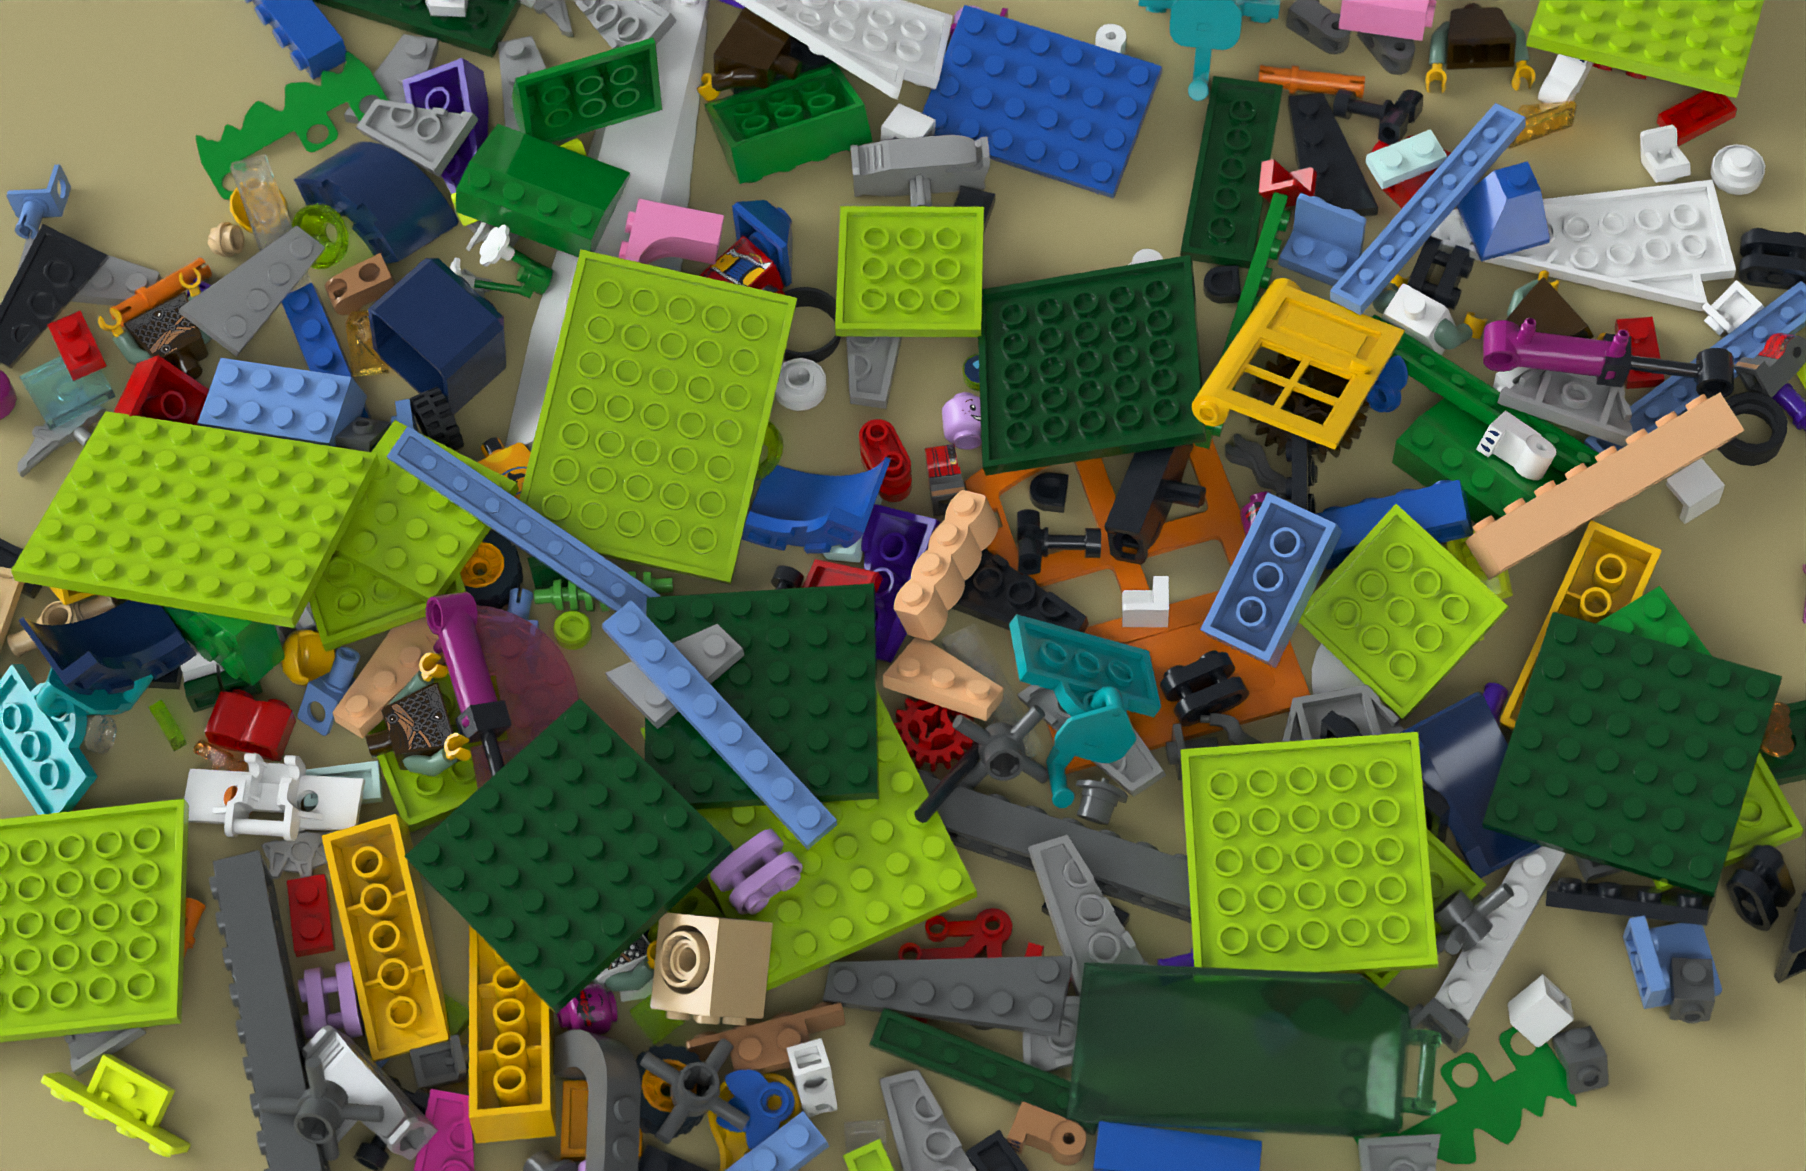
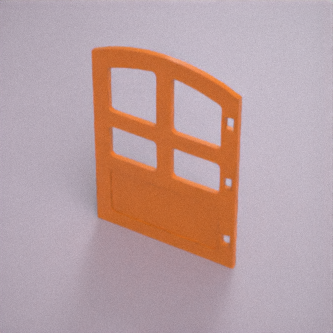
M1213 439L1209 449L1195 446V443H1193L1194 447L1189 455V460L1199 486L1206 488L1204 498L1208 509L1198 514L1165 522L1158 539L1148 549L1147 558L1209 540H1218L1223 547L1231 568L1245 539L1240 509ZM1102 458L1074 462L1097 527L1101 528L1100 558H1085L1084 550H1063L1052 553L1048 557L1042 556L1040 573L1028 576L1034 579L1039 587L1110 569L1115 574L1121 593L1124 590H1150L1141 565L1120 561L1110 555L1108 533L1104 525L1116 497ZM1050 466L987 476L983 468H981L964 481L966 491L986 496L993 512H997L1002 527L998 528L995 538L986 550L993 555L998 554L1007 560L1009 566L1018 571V550L999 496L1026 478ZM1123 547V552L1136 555L1137 549ZM1219 591L1169 604L1168 627H1122V618L1089 626L1084 632L1149 651L1161 709L1154 717L1126 711L1133 728L1149 750L1165 747L1166 742H1171L1172 725L1179 723L1173 711L1179 701H1168L1160 688V682L1164 678V673L1174 666H1186L1196 662L1207 652L1216 650L1218 653H1228L1235 666V671L1229 678H1242L1249 691L1248 697L1240 705L1221 713L1235 717L1240 725L1289 712L1293 698L1311 695L1290 640L1277 667L1273 668L1208 637L1200 629ZM1197 723L1192 726L1181 725L1184 741L1224 729L1218 726H1209L1210 723ZM1047 724L1053 744L1055 745L1054 738L1057 731ZM1074 756L1065 768V773L1069 774L1097 765L1091 760Z

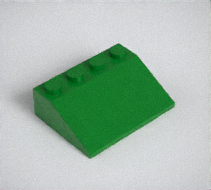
M652 37L516 77L512 101L515 119L520 132L553 143L662 110L654 38Z
M835 62L800 73L795 80L784 78L772 82L765 89L756 87L704 104L729 167L739 184L745 182L755 183L764 176L776 172H789L798 165L810 161H823L830 155L844 150L851 151V145L861 146L873 141L865 104Z
M497 124L470 160L456 188V212L498 228L501 225H506L511 233L579 257L580 249L595 252L630 178L631 172Z
M1445 398L1420 415L1396 440L1392 460L1394 465L1425 487H1430L1441 480L1455 481L1460 479L1467 496L1471 520L1476 524L1491 515L1495 521L1506 515L1503 509L1520 498H1523L1526 503L1536 498L1534 491L1554 480L1556 485L1567 480L1564 475L1565 473L1555 469L1551 464L1542 479L1530 480L1521 476L1513 466L1496 455L1492 454L1487 457L1476 450L1489 426L1468 412L1462 411L1457 405Z

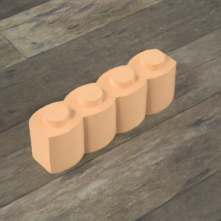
M961 490L954 496L947 507L945 520L935 528L929 539L928 550L917 559L911 572V579L899 590L894 601V610L908 635L929 641L938 636L946 624L948 610L959 601L963 594L965 580L976 571L981 561L982 551L995 538L998 531V520L985 495Z

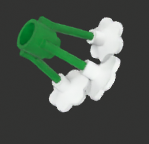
M484 222L480 224L466 250L470 251L475 244L483 241L484 243L480 248V255H482L480 258L481 265L486 267L491 263L495 264L500 257L506 261L512 260L521 265L516 276V281L521 282V286L476 280L475 276L463 275L460 268V258H454L450 269L463 277L472 289L475 287L515 293L529 299L533 292L543 295L553 275V269L530 259L508 245L510 242V237L508 236L510 229L508 226L501 225L499 228L495 227L490 230V224Z

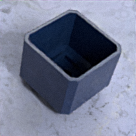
M425 258L368 308L373 349L378 356L419 394L435 387L440 388L454 415L506 368L504 316L496 310L490 301L482 298L463 277L454 273L439 258Z

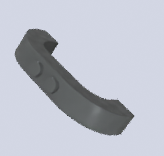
M569 1030L556 1036L553 1074L571 1080H587L588 1084L585 1171H638L641 1085L639 1070L633 1053L620 1040L584 1030Z

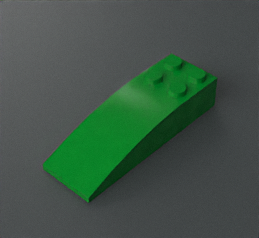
M161 606L185 639L196 647L200 655L209 662L214 660L223 666L224 670L234 679L240 677L253 686L285 657L275 625Z

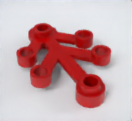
M997 908L981 911L975 920L947 922L944 917L936 915L925 923L926 936L930 941L938 943L944 941L947 937L971 938L963 947L921 949L915 943H906L900 947L898 958L899 960H905L903 956L907 952L916 953L918 956L915 960L975 958L985 947L987 958L1002 957V944L1008 941L1012 934V920L1006 912ZM989 922H997L1000 925L996 930H989L985 926ZM938 924L943 926L944 930L936 934L931 932L930 928ZM907 1016L925 1024L928 1021L926 1018Z

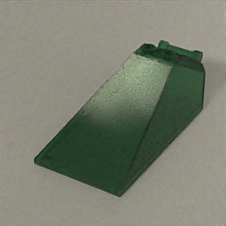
M1084 962L1067 1119L1073 1122L1099 1123V1121L1140 1126L1335 1137H1356L1397 1132L1402 1129L1404 1113H1413L1420 1116H1434L1436 1114L1433 1087L1436 1048L1441 1047L1442 1034L1433 1030L1410 1029L1411 1015L1409 1007L1364 978L1362 974ZM1409 1045L1420 1046L1416 1097H1405Z

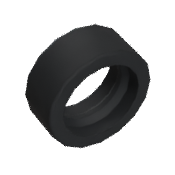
M1743 392L1727 399L1726 402L1735 416L1750 414L1763 419L1770 426L1772 436L1767 442L1759 444L1746 443L1735 437L1732 441L1718 448V450L1727 459L1739 465L1748 466L1767 463L1777 456L1787 434L1788 419L1783 408L1774 399L1762 393Z

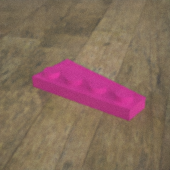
M431 1089L425 1116L438 1131L417 1153L414 1171H475L474 1138L469 1120V1096Z

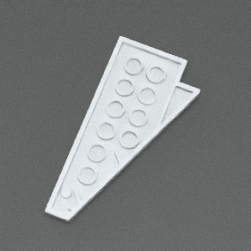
M735 0L806 44L814 54L824 55L891 98L898 99L903 80L932 89L937 87L953 15L904 0Z
M1713 180L1543 199L1550 237L1549 243L1483 261L1535 274L1546 270L1549 272V277L1697 311H1704L1702 306L1707 302L1702 281L1734 278L1736 272ZM1458 209L1452 210L1431 236L1443 240L1441 251L1451 254L1454 247L1459 245L1471 249L1469 257L1480 261Z

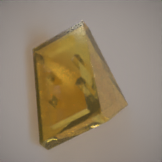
M1574 100L1522 105L1517 113L1526 117V127L1508 146V149L1573 126L1577 108Z
M368 310L350 312L345 325L351 370L354 377L389 374V366L373 349Z

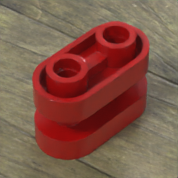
M882 419L870 420L859 431L861 462L865 470L868 471L879 465L885 457L891 459L878 494L885 501L900 502L906 499L912 491L911 460L892 424Z

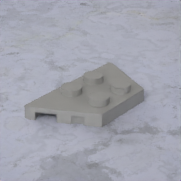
M1540 369L1529 370L1520 377L1519 383L1510 389L1507 386L1504 387L1497 401L1498 404L1623 447L1628 445L1625 439L1636 433L1633 432L1630 423L1632 412L1629 403L1624 398V387L1597 385V377Z
M1368 685L1293 698L1282 742L1321 739V720L1331 710L1341 718L1347 717L1352 720L1363 736L1395 734L1402 732L1404 729L1399 725L1400 719L1390 708L1381 704L1376 693Z

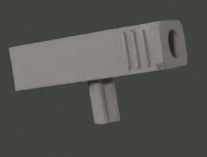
M942 135L890 139L861 146L851 145L855 197L862 195H910L911 206L932 207L931 193L957 192L961 186L977 190L985 189L984 179L990 168L988 137H980L979 140L975 141L961 135Z
M326 1025L303 1048L302 1056L306 1060L311 1057H319L322 1060L325 1080L339 1084L348 1095V1103L383 1106L384 1117L382 1122L362 1121V1123L375 1132L387 1144V1148L391 1152L402 1155L411 1161L438 1131L351 1037L331 1025ZM345 1120L341 1127L335 1130L337 1142L345 1136L357 1120Z

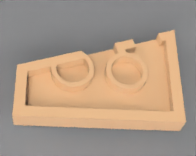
M917 637L909 643L883 674V687L984 721L988 720L1003 701V687L930 641Z

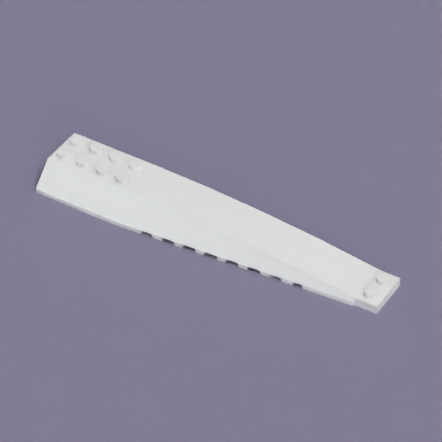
M650 0L671 12L677 20L656 45L662 110L595 131L587 157L631 172L630 178L595 253L619 257L622 241L629 242L630 234L625 233L629 211L636 212L638 199L688 208L690 179L693 170V151L697 132L696 122L700 103L699 92L696 89L701 87L702 84L701 77L703 75L708 27L706 16L710 0ZM559 250L556 252L551 267L553 269L551 281L542 295L531 329L505 448L516 443H523L530 452L532 449L578 257ZM665 257L649 263V265L681 272L683 258Z

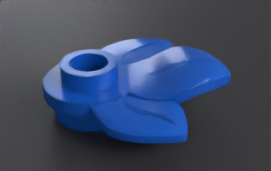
M1400 355L1389 359L1366 397L1370 407L1377 412H1392L1401 404L1400 391L1407 385L1408 373L1406 364Z
M738 1070L731 1072L725 1076V1082L735 1097L730 1099L728 1103L748 1115L750 1119L742 1131L717 1116L716 1122L729 1131L746 1132L747 1145L752 1150L779 1130L780 1122L786 1120L792 1114L795 1106L794 1095L782 1083H768L757 1071ZM775 1095L780 1096L782 1099L781 1107L777 1110H770L768 1107L769 1098Z

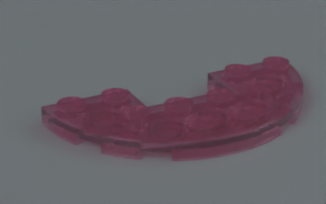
M476 605L478 613L476 630L490 676L496 675L501 701L505 700L512 726L506 730L508 740L498 741L503 762L506 765L579 699L578 691L567 660L560 649L542 630L510 612ZM482 745L470 747L478 789L492 777Z

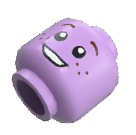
M969 392L956 394L942 407L944 437L959 449L977 448L982 444L980 397Z

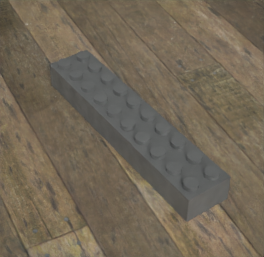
M259 850L213 861L215 876L209 877V884L214 900H218L220 911L215 914L219 932L221 935H224L227 947L222 948L227 971H231L234 983L229 984V991L234 1007H238L241 1018L236 1020V1028L241 1044H245L248 1055L243 1057V1065L248 1081H252L255 1092L250 1094V1103L254 1117L259 1118L262 1129L257 1131V1140L262 1156L266 1155L269 1166L264 1171H330L329 1161L323 1157L321 1144L310 1143L296 1133L294 1120L297 1115L264 1113L261 1110L264 1096L300 1099L305 1090L310 1088L305 1066L306 1059L302 1056V1050L306 1043L274 880Z

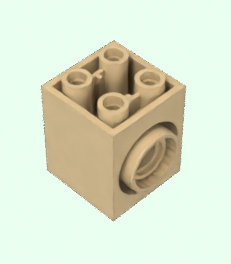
M666 913L659 919L650 1009L666 1010V1018L676 1020H690V1014H693L695 1022L706 1024H719L720 1017H723V1024L746 1026L747 1018L763 1019L773 923L716 916Z

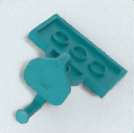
M1139 0L1138 6H1144L1146 11L1153 13H1165L1167 9H1171L1169 31L1172 39L1181 46L1196 47L1193 82L1188 87V94L1191 99L1202 101L1209 93L1208 83L1212 49L1226 50L1238 42L1242 16H1250L1251 21L1258 23H1269L1271 18L1278 19L1281 0Z
M1016 614L1009 626L1019 681L1054 690L1058 703L1071 716L1056 733L1054 738L1055 745L1046 760L1053 795L1052 802L1057 808H1066L1073 803L1075 798L1073 791L1068 788L1065 768L1074 756L1099 763H1112L1120 760L1136 742V733L1126 711L1154 717L1161 709L1150 653L1148 650Z
M11 664L0 679V757L38 815L72 811L98 777L79 748L86 734L87 715H116L129 711L152 682V675L134 681V688L128 691L109 695L105 689L94 690L92 695H84L66 687L52 667L47 681L37 685L24 664Z

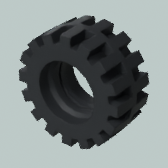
M435 387L410 398L417 423L423 435L454 451L464 447L459 426L440 388Z

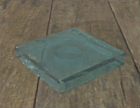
M62 356L19 376L23 386L50 430L116 397L101 370L73 381Z

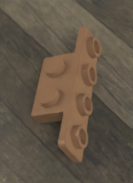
M823 1002L814 1005L808 1011L796 1014L783 1012L773 1016L771 1020L756 1024L754 1022H747L746 1026L736 1025L732 1030L720 1033L713 1031L703 1032L696 1035L692 1040L686 1041V1046L689 1052H695L699 1059L704 1061L707 1060L719 1040L725 1039L734 1047L730 1053L734 1071L754 1070L762 1075L790 1068L791 1064L787 1047L809 1042L808 1034L845 1025L842 1003L832 1004L830 1002Z

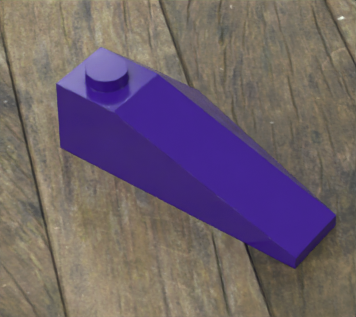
M464 58L402 80L406 103L413 104L417 108L433 110V107L446 109L451 113H474L479 119L441 174L451 194L456 193V188L470 160L488 137L489 102L484 72Z
M874 504L862 536L861 551L864 552V569L878 572L883 578L875 596L877 660L891 663L907 635L894 610L895 598L902 586L911 579V572L915 562L928 550L929 539L941 522L934 518Z

